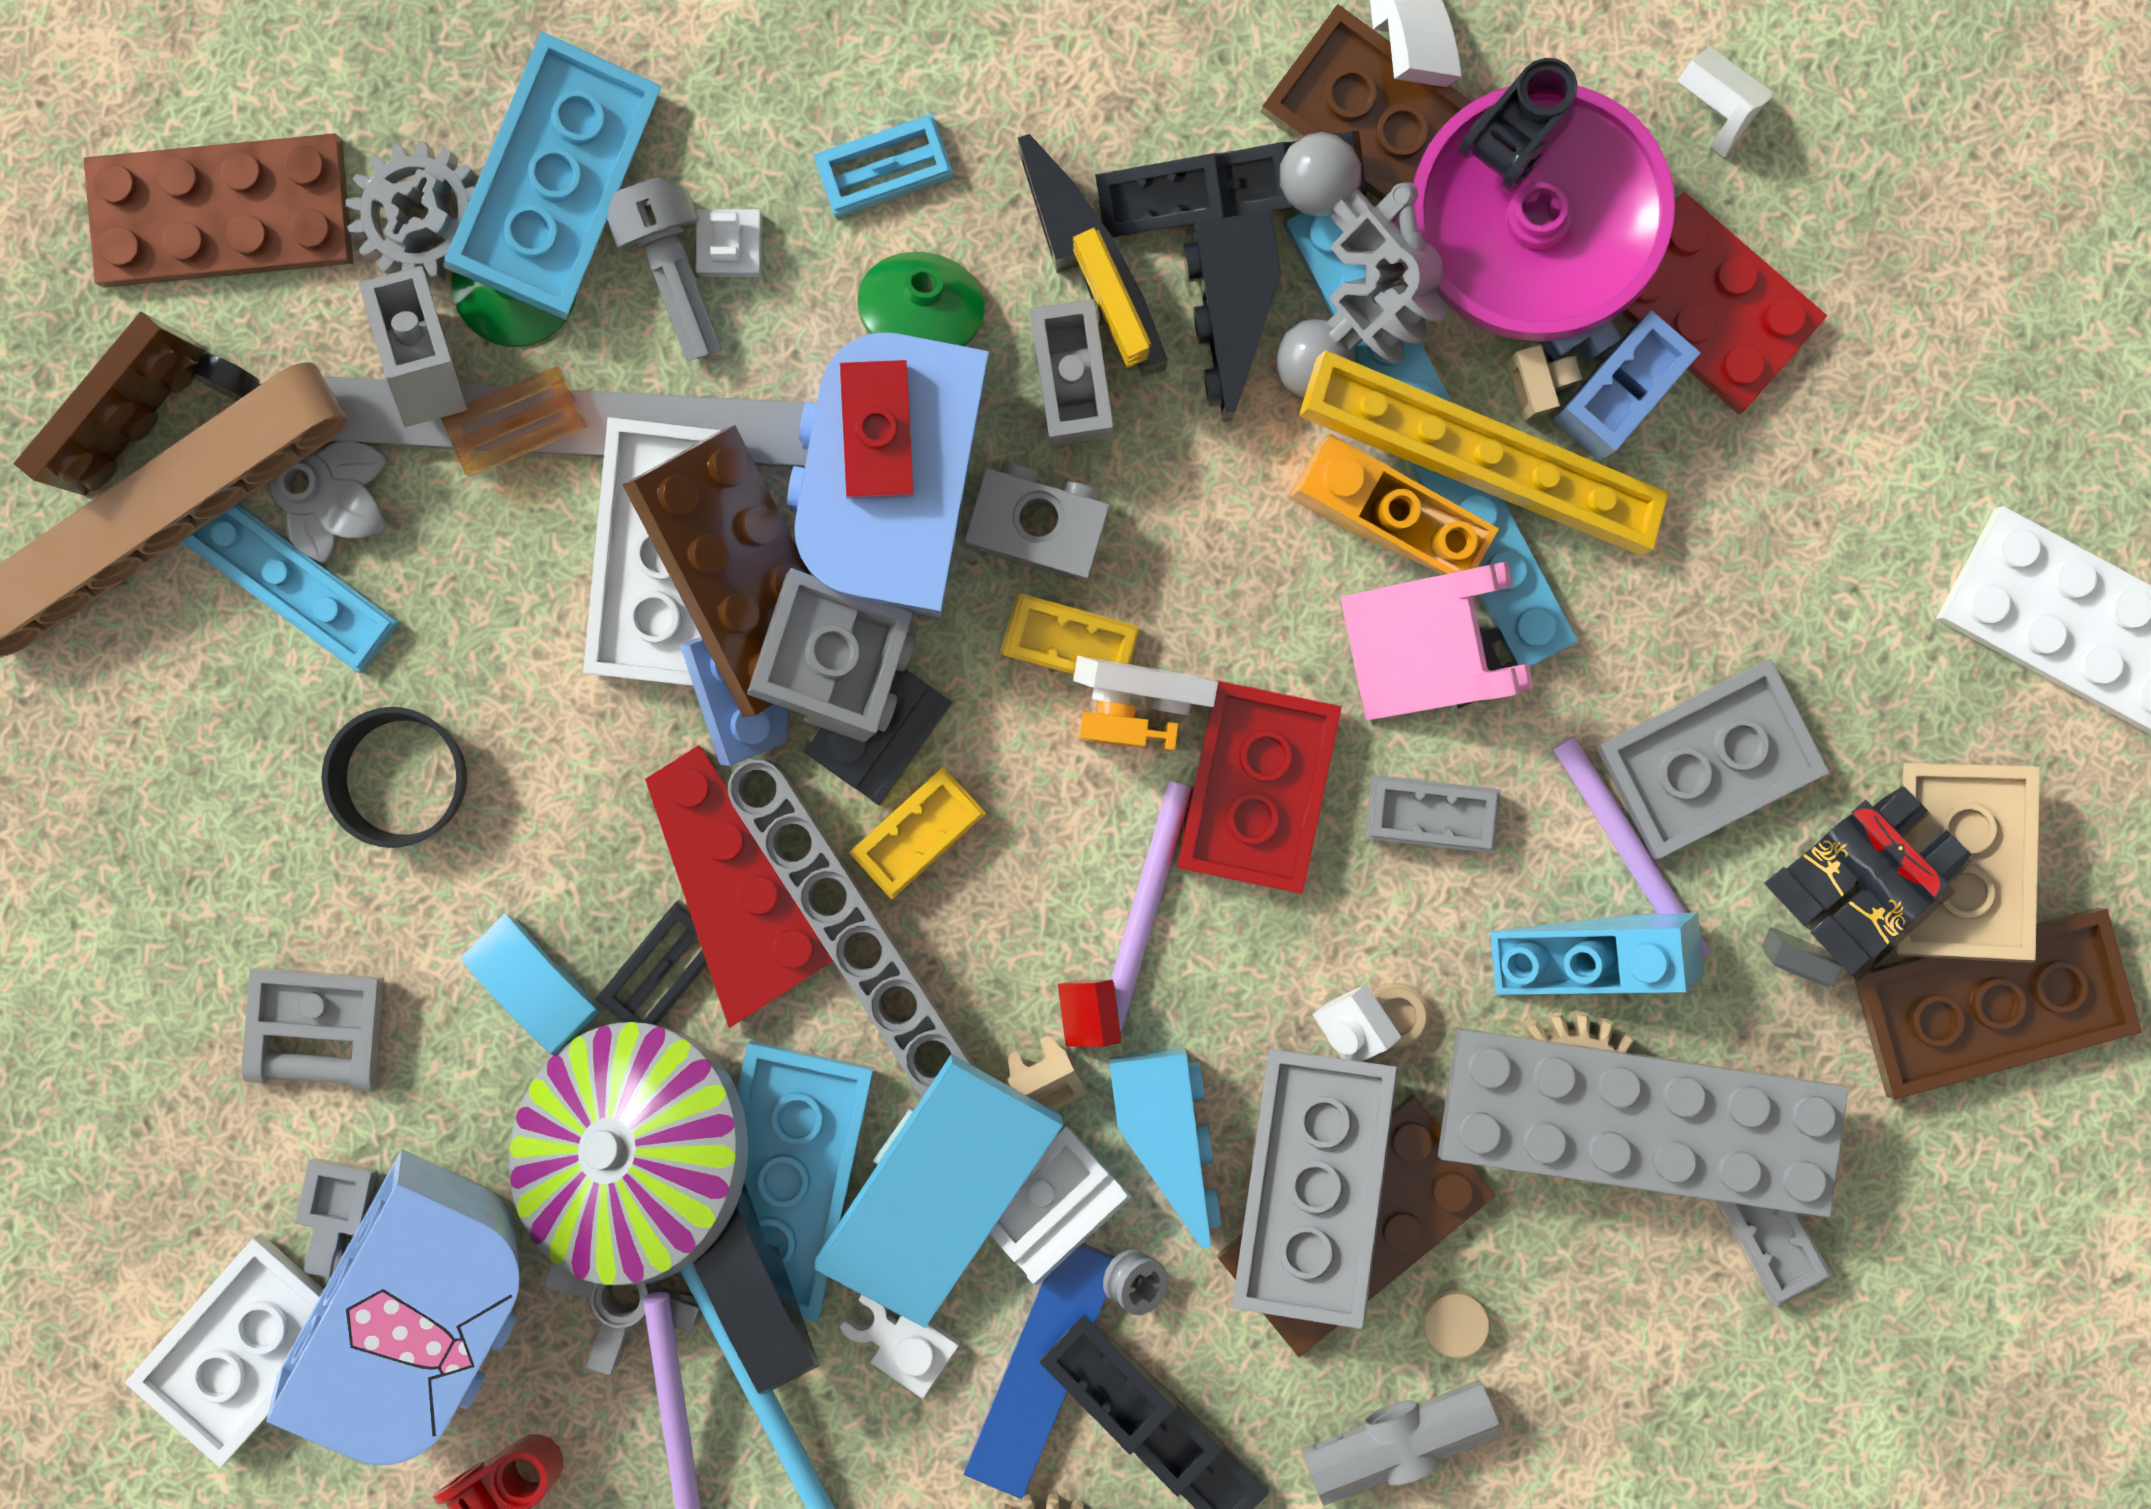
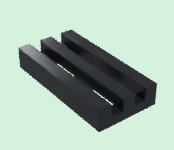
M676 901L595 998L623 1023L637 1022L657 1026L707 966L703 950H701L644 1020L635 1014V1011L698 937L688 907L681 901ZM678 920L688 927L687 930L627 1002L623 1004L615 997Z

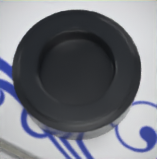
M211 353L201 354L191 373L194 378L236 401L261 385L259 383L260 380L251 373Z

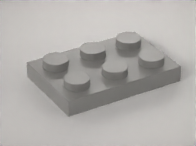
M1772 659L1763 660L1595 745L1652 859H1660L1829 773Z

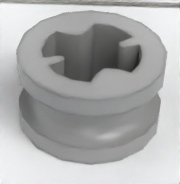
M1136 1249L1120 1252L1113 1258L1106 1268L1103 1278V1290L1107 1298L1120 1305L1132 1315H1143L1151 1312L1161 1302L1168 1286V1274L1164 1266ZM1136 1277L1140 1278L1137 1285L1132 1287L1131 1284Z

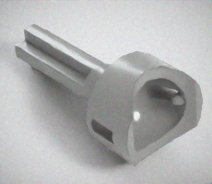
M655 177L615 192L607 213V222L618 249L636 246L637 249L646 247V257L685 360L690 362L722 350L684 246L677 237L685 232V227L696 223L699 218L687 190L661 177ZM647 207H652L657 221L655 225L651 224L646 211Z

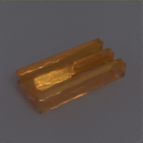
M558 365L467 404V411L441 418L465 475L473 477L587 428L583 416L577 409L574 395L568 388L564 372ZM553 387L556 394L555 397L464 436L461 426ZM563 410L565 417L476 456H473L470 451Z

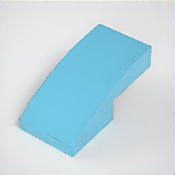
M504 914L460 958L499 1004L552 1055H555L563 1046L572 1041L601 1012L572 975L563 966L554 963L516 918L508 914Z

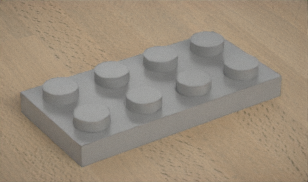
M1269 1049L1232 1308L1364 1330L1398 1076L1397 1067Z

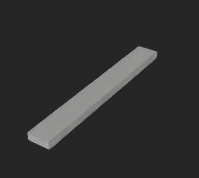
M324 377L349 419L347 427L327 443L353 441L365 445L604 457L607 419L610 417L722 430L736 425L755 465L798 466L805 468L808 450L802 448L803 441L799 440V430L805 402L460 384L468 408L467 411L405 428L387 380Z

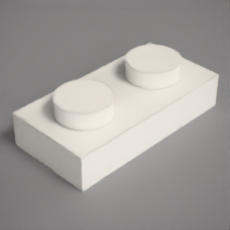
M1077 656L1073 678L1075 682L1094 688L1092 699L1130 705L1132 694L1153 697L1152 709L1189 715L1191 704L1214 707L1218 686L1217 681L1196 675Z

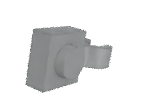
M319 1158L308 1161L295 1224L314 1227L306 1255L304 1273L325 1277L332 1276V1272H334L346 1250V1234H355L372 1203L378 1170Z

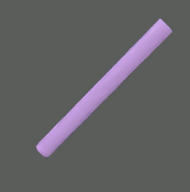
M1575 736L1554 747L1552 750L1657 914L1687 913ZM1700 934L1703 958L1711 950Z
M1172 781L1168 782L1111 977L1115 986L1121 1032L1193 791L1192 787Z
M655 1292L646 1295L643 1298L674 1505L675 1509H701L670 1298L666 1292Z

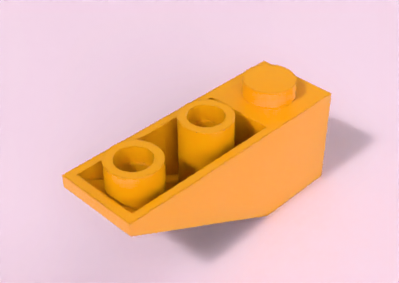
M1329 434L1318 443L1289 496L1290 499L1346 530L1442 575L1478 568L1499 530L1494 525L1332 434Z

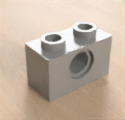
M418 266L359 282L386 380L404 427L467 411L468 408L423 267Z
M1094 299L1030 308L1031 326L1050 448L1112 439L1114 427Z
M1003 463L1001 472L986 468L964 540L966 547L1088 584L1110 506L1108 503L1098 501L1101 492L1095 488L1072 481H1064L1062 490L1037 483L1040 475L1038 472L1011 463ZM1037 504L1049 506L1058 517L1055 529L1048 535L1041 537L1028 534L1021 526L1023 513L1029 507Z

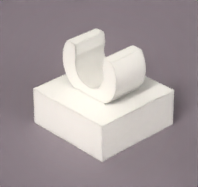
M696 209L699 218L696 222L697 275L699 277H762V213L760 209Z

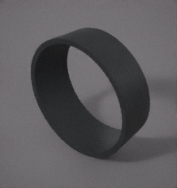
M383 707L367 711L353 718L332 739L322 765V790L329 811L346 832L370 845L399 848L427 839L453 818L465 795L467 770L458 744L437 722L412 709ZM413 721L433 728L445 740L455 763L456 784L453 798L447 811L434 826L414 834H393L373 826L357 811L348 791L347 771L355 748L372 730L390 722Z

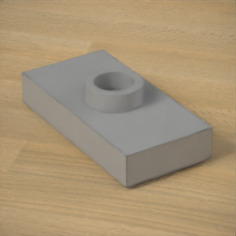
M1371 775L1364 838L1494 853L1501 789Z
M1716 1201L1765 1295L1775 1307L1832 1278L1799 1213Z

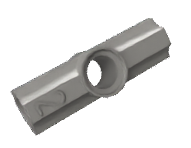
M1477 1380L1418 1404L1413 1400H1405L1391 1404L1387 1408L1378 1409L1363 1420L1364 1425L1311 1444V1446L1303 1448L1301 1451L1322 1505L1325 1506L1384 1482L1388 1485L1398 1486L1417 1481L1434 1472L1440 1466V1460L1470 1450L1475 1446L1492 1441L1503 1435L1484 1386L1480 1380Z

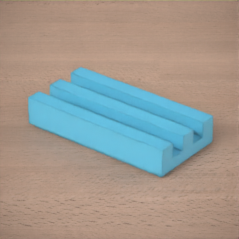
M933 113L813 155L835 219L954 178ZM927 135L929 144L835 177L831 169L833 166ZM935 158L936 165L844 197L840 195L839 191Z

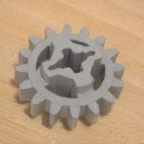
M418 142L414 156H410L399 143L393 144L392 161L386 164L378 156L372 155L369 160L376 171L374 175L368 178L364 175L355 174L353 181L364 192L362 198L346 199V206L361 216V219L347 226L349 233L357 239H366L359 252L370 262L380 259L378 269L386 275L399 272L401 268L403 271L422 266L423 270H426L436 282H444V260L475 187L470 186L474 184L478 176L467 164L457 168L458 158L446 148L435 159L434 150L426 142ZM414 175L412 179L399 182L406 177ZM451 188H453L458 202L457 220L451 217L448 202L453 195L450 192ZM381 207L384 208L388 221L383 232L380 225ZM413 207L418 209L426 207L428 209L427 216L423 220L418 217L410 218L408 215ZM443 242L438 247L421 253L425 246Z

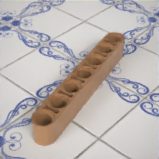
M305 362L293 365L277 373L0 563V658L9 656L29 646L339 435L347 427L349 419L318 367L314 363Z

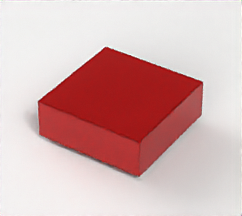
M1113 979L1076 980L1058 984L1066 1047H1106L1121 1043Z

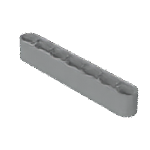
M750 760L738 766L733 771L728 782V795L733 807L921 1097L924 1096L938 1073L924 1070L918 1062L917 1049L926 1041L937 1040L944 1043L952 1055L979 1069L789 774L780 765L765 760ZM763 770L774 778L776 795L768 805L760 808L753 805L747 799L745 784L753 773ZM792 824L803 826L811 837V849L808 855L799 861L787 858L779 846V838L782 831ZM824 878L838 880L845 888L847 893L846 903L839 913L828 914L821 911L815 903L814 889ZM868 932L879 940L882 947V955L876 965L862 967L850 958L848 943L855 933ZM902 986L914 994L917 1001V1010L912 1017L905 1020H897L885 1012L882 1002L883 995L888 988Z

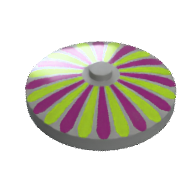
M624 1022L598 1027L576 1037L553 1055L540 1069L522 1099L514 1122L509 1150L510 1184L518 1215L525 1230L538 1249L553 1264L579 1279L604 1285H641L665 1279L680 1272L703 1255L717 1240L729 1222L741 1195L746 1176L748 1132L743 1105L731 1077L717 1058L702 1044L676 1030L647 1023Z

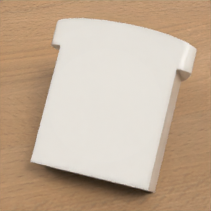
M1708 47L1695 57L1677 80L1728 119L1710 147L1723 158L1727 157L1759 111L1770 100L1773 93L1712 47Z

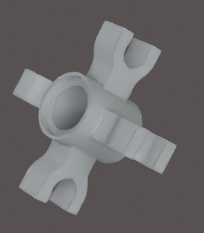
M552 1262L550 1263L543 1286L557 1292L590 1299L592 1310L598 1320L601 1321L590 1352L586 1369L609 1376L613 1373L614 1367H618L620 1364L630 1326L636 1324L645 1316L643 1298L646 1295L655 1292H666L669 1294L674 1328L691 1333L694 1326L699 1323L702 1313L691 1293L659 1286V1281L636 1285L640 1293L639 1305L632 1307L621 1305L614 1299L611 1285L597 1284L579 1279L565 1272Z

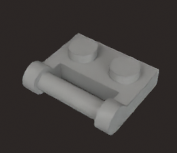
M270 968L250 969L242 1057V1078L244 1082L266 1084L270 1078L345 1083L351 1084V1088L354 1091L374 1092L379 1082L380 1057L378 1051L384 977ZM273 1035L353 1042L352 1058L275 1053L271 1047V1038Z

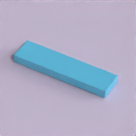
M240 503L182 541L183 544L358 673L366 671L401 623L320 562L306 556L290 540Z

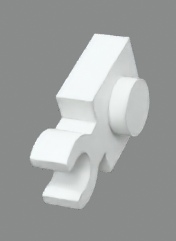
M860 1295L859 1301L873 1311L874 1321L870 1325L860 1326L853 1320L845 1317L840 1325L842 1333L854 1342L866 1343L872 1341L878 1345L879 1348L872 1356L870 1363L923 1399L958 1348L960 1341L931 1321L924 1328L901 1315L896 1320L888 1314V1308Z

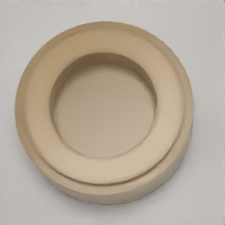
M1391 983L1383 985L1372 992L1402 1037L1390 1048L1411 1046L1424 1035L1429 1022V1011L1425 1000L1417 991L1407 985Z
M1461 1290L1443 1291L1435 1295L1428 1302L1423 1312L1422 1326L1425 1336L1435 1350L1447 1357L1464 1358L1477 1352L1487 1339L1489 1320L1486 1311L1478 1300L1467 1292Z

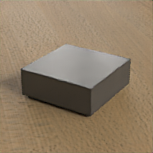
M1772 927L1769 928L1762 945L1763 952L1774 966L1827 988L1829 986L1834 987L1843 968L1826 949Z

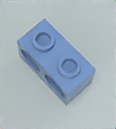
M1651 310L1633 325L1552 421L1600 462L1621 446L1701 352Z

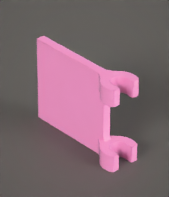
M1508 561L1340 597L1366 721L1467 702L1507 697L1534 689L1529 664L1493 671L1487 668L1476 615L1475 595L1513 587Z

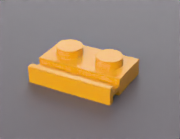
M1097 701L1096 713L1083 712L1079 741L1143 748L1146 745V740L1162 741L1161 751L1171 752L1175 750L1178 723L1168 722L1164 725L1163 732L1147 730L1149 720L1135 718L1136 706Z

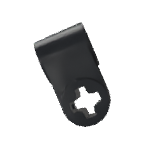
M1542 58L1533 61L1524 68L1500 99L1477 119L1464 137L1458 152L1466 159L1475 156L1503 178V188L1510 193L1515 191L1528 178L1542 159L1546 150L1573 118L1578 86L1575 72L1567 63L1557 58ZM1549 88L1557 91L1562 96L1563 101L1551 108H1541L1533 104L1529 96L1536 90Z

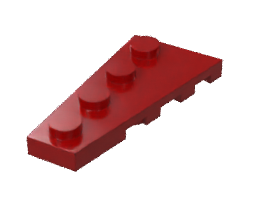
M700 745L645 778L726 1022L728 1027L731 1028L831 963L833 959L733 807L726 785Z

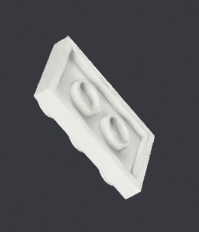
M260 1234L247 1244L126 1380L125 1384L221 1468L230 1461L267 1419L277 1373L324 1289L264 1235Z

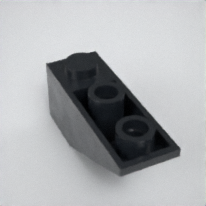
M1271 210L1195 222L1192 233L1193 243L1183 244V258L1188 282L1199 281L1203 305L1193 307L1198 344L1210 343L1214 368L1203 370L1209 407L1220 406L1223 422L1232 421L1281 276Z

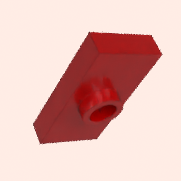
M907 360L840 363L847 499L914 496Z

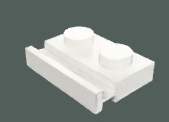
M1066 1126L1049 1145L990 1232V1235L1008 1256L1021 1267L1032 1284L1038 1285L1132 1196L1114 1179L1110 1171L1072 1128Z

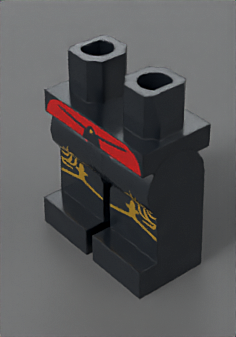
M1904 786L1883 797L1874 806L1865 799L1851 812V815L1834 826L1817 844L1788 868H1781L1764 882L1767 888L1804 927L1811 931L1810 933L1848 974L1858 981L1918 927L1939 905H1942L1955 893L1950 884L1962 874L1974 858L1948 830L1941 834L1920 854L1903 838L1930 814Z

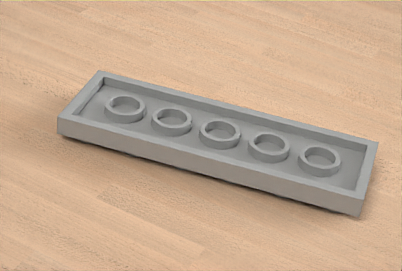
M1456 1027L1438 1157L1441 1160L1830 1218L1849 1088L1839 1084Z

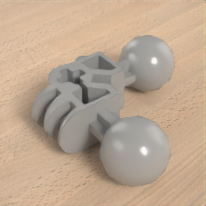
M1324 132L1305 135L1289 147L1280 164V187L1288 203L1301 212L1316 217H1331L1343 231V234L1330 248L1344 264L1366 265V277L1343 283L1328 298L1338 310L1329 321L1320 319L1301 321L1285 333L1276 349V371L1284 387L1301 398L1305 397L1315 360L1325 350L1356 362L1355 347L1364 340L1383 359L1391 363H1399L1404 358L1402 341L1419 344L1427 336L1424 318L1434 322H1442L1447 317L1442 301L1434 292L1441 283L1443 275L1442 259L1437 250L1423 240L1422 231H1417L1414 203L1418 198V189L1410 182L1397 184L1374 207L1359 190L1361 186V162L1353 146L1336 135ZM1404 261L1409 268L1403 275L1406 284L1394 287L1401 280L1399 277L1405 270L1401 263Z

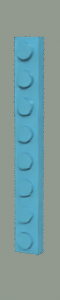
M1302 212L1285 221L1284 228L1332 318L1338 310L1328 298L1343 283L1366 277V265L1344 264L1330 248L1343 234V231L1330 216L1316 217ZM1364 340L1355 347L1356 363L1452 402L1421 342L1419 344H1411L1402 341L1404 358L1399 363H1391L1383 359ZM1407 461L1419 484L1499 528L1478 567L1508 561L1513 587L1478 594V597L1494 628L1502 632L1504 637L1501 638V641L1511 660H1516L1518 665L1529 664L1530 667L1577 642L1576 636L1504 500Z

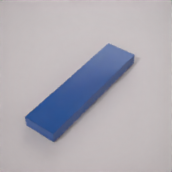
M1082 1243L1041 1282L965 1466L964 1476L1022 1499L1067 1393V1390L1038 1361L1083 1314L1096 1323L1106 1298L1103 1290L1104 1274L1115 1256Z

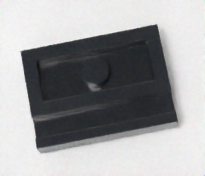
M907 669L903 672L895 671L889 693L897 695V703L891 721L884 732L877 730L876 734L866 742H861L821 727L804 751L805 754L854 789H857L878 806L885 800L953 705L952 701Z

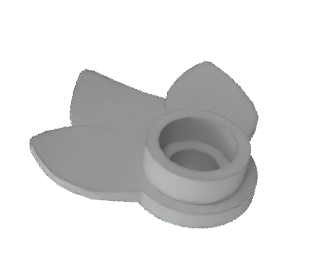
M337 441L317 455L311 453L270 481L269 490L273 500L280 508L286 511V529L291 543L309 558L325 563L333 552L337 536L361 539L383 533L386 530L383 514L370 490L365 486L381 474L388 463L387 458L378 450L365 444L353 441ZM306 472L309 477L308 488L303 493L295 494L291 488V480L295 474Z

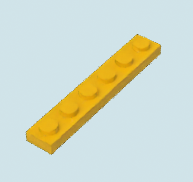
M1327 350L1316 358L1299 417L1642 556L1654 550L1669 492Z

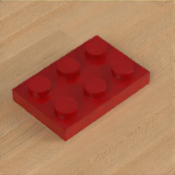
M1684 191L1675 200L1674 224L1670 241L1654 278L1634 303L1622 312L1631 322L1636 324L1652 310L1701 352L1687 370L1738 414H1741L1750 406L1828 316Z
M1216 680L1218 686L1214 707L1209 709L1177 868L1303 894L1342 706Z

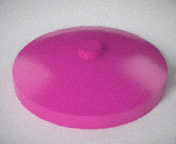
M1508 86L1484 95L1465 106L1450 118L1429 144L1420 161L1413 183L1418 189V198L1414 203L1417 231H1422L1423 240L1435 248L1442 259L1443 275L1441 283L1435 292L1458 315L1486 331L1519 340L1546 341L1573 337L1600 327L1620 315L1634 303L1654 278L1669 244L1674 224L1675 200L1671 173L1658 143L1636 116L1611 98L1594 90L1577 86L1573 118L1569 125L1546 150L1542 159L1528 178L1515 191L1508 192L1502 187V177L1475 156L1466 159L1458 152L1470 128L1489 107L1500 99L1510 87ZM1549 88L1536 90L1529 96L1533 104L1541 108H1551L1563 101L1562 96L1557 91Z

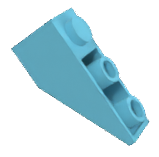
M1698 912L1632 914L1490 932L1496 995L1687 992L1704 976Z
M1184 1048L1109 1057L1119 1131L1200 1247L1210 1248L1209 1229L1220 1228L1221 1221L1216 1189L1204 1190L1201 1165L1213 1164L1208 1125L1196 1127L1193 1101L1205 1100L1200 1062L1188 1063Z

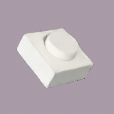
M1367 984L1329 1001L1312 1014L1341 1059L1361 1062L1388 1050L1402 1038Z

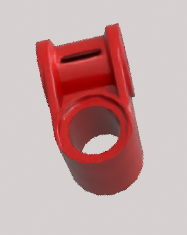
M541 1434L527 1435L518 1439L484 1463L483 1461L479 1462L454 1478L433 1495V1499L437 1505L446 1504L448 1509H530L546 1495L559 1479L563 1470V1455L559 1446L551 1438ZM516 1460L531 1462L539 1472L540 1482H529L523 1479L517 1471Z

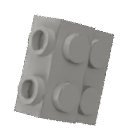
M791 568L785 576L747 695L804 714V721L861 742H866L876 734L877 730L884 732L893 716L897 695L889 693L895 671L903 672L914 649L916 636L907 633L913 613L893 605L842 595L823 585L814 576Z

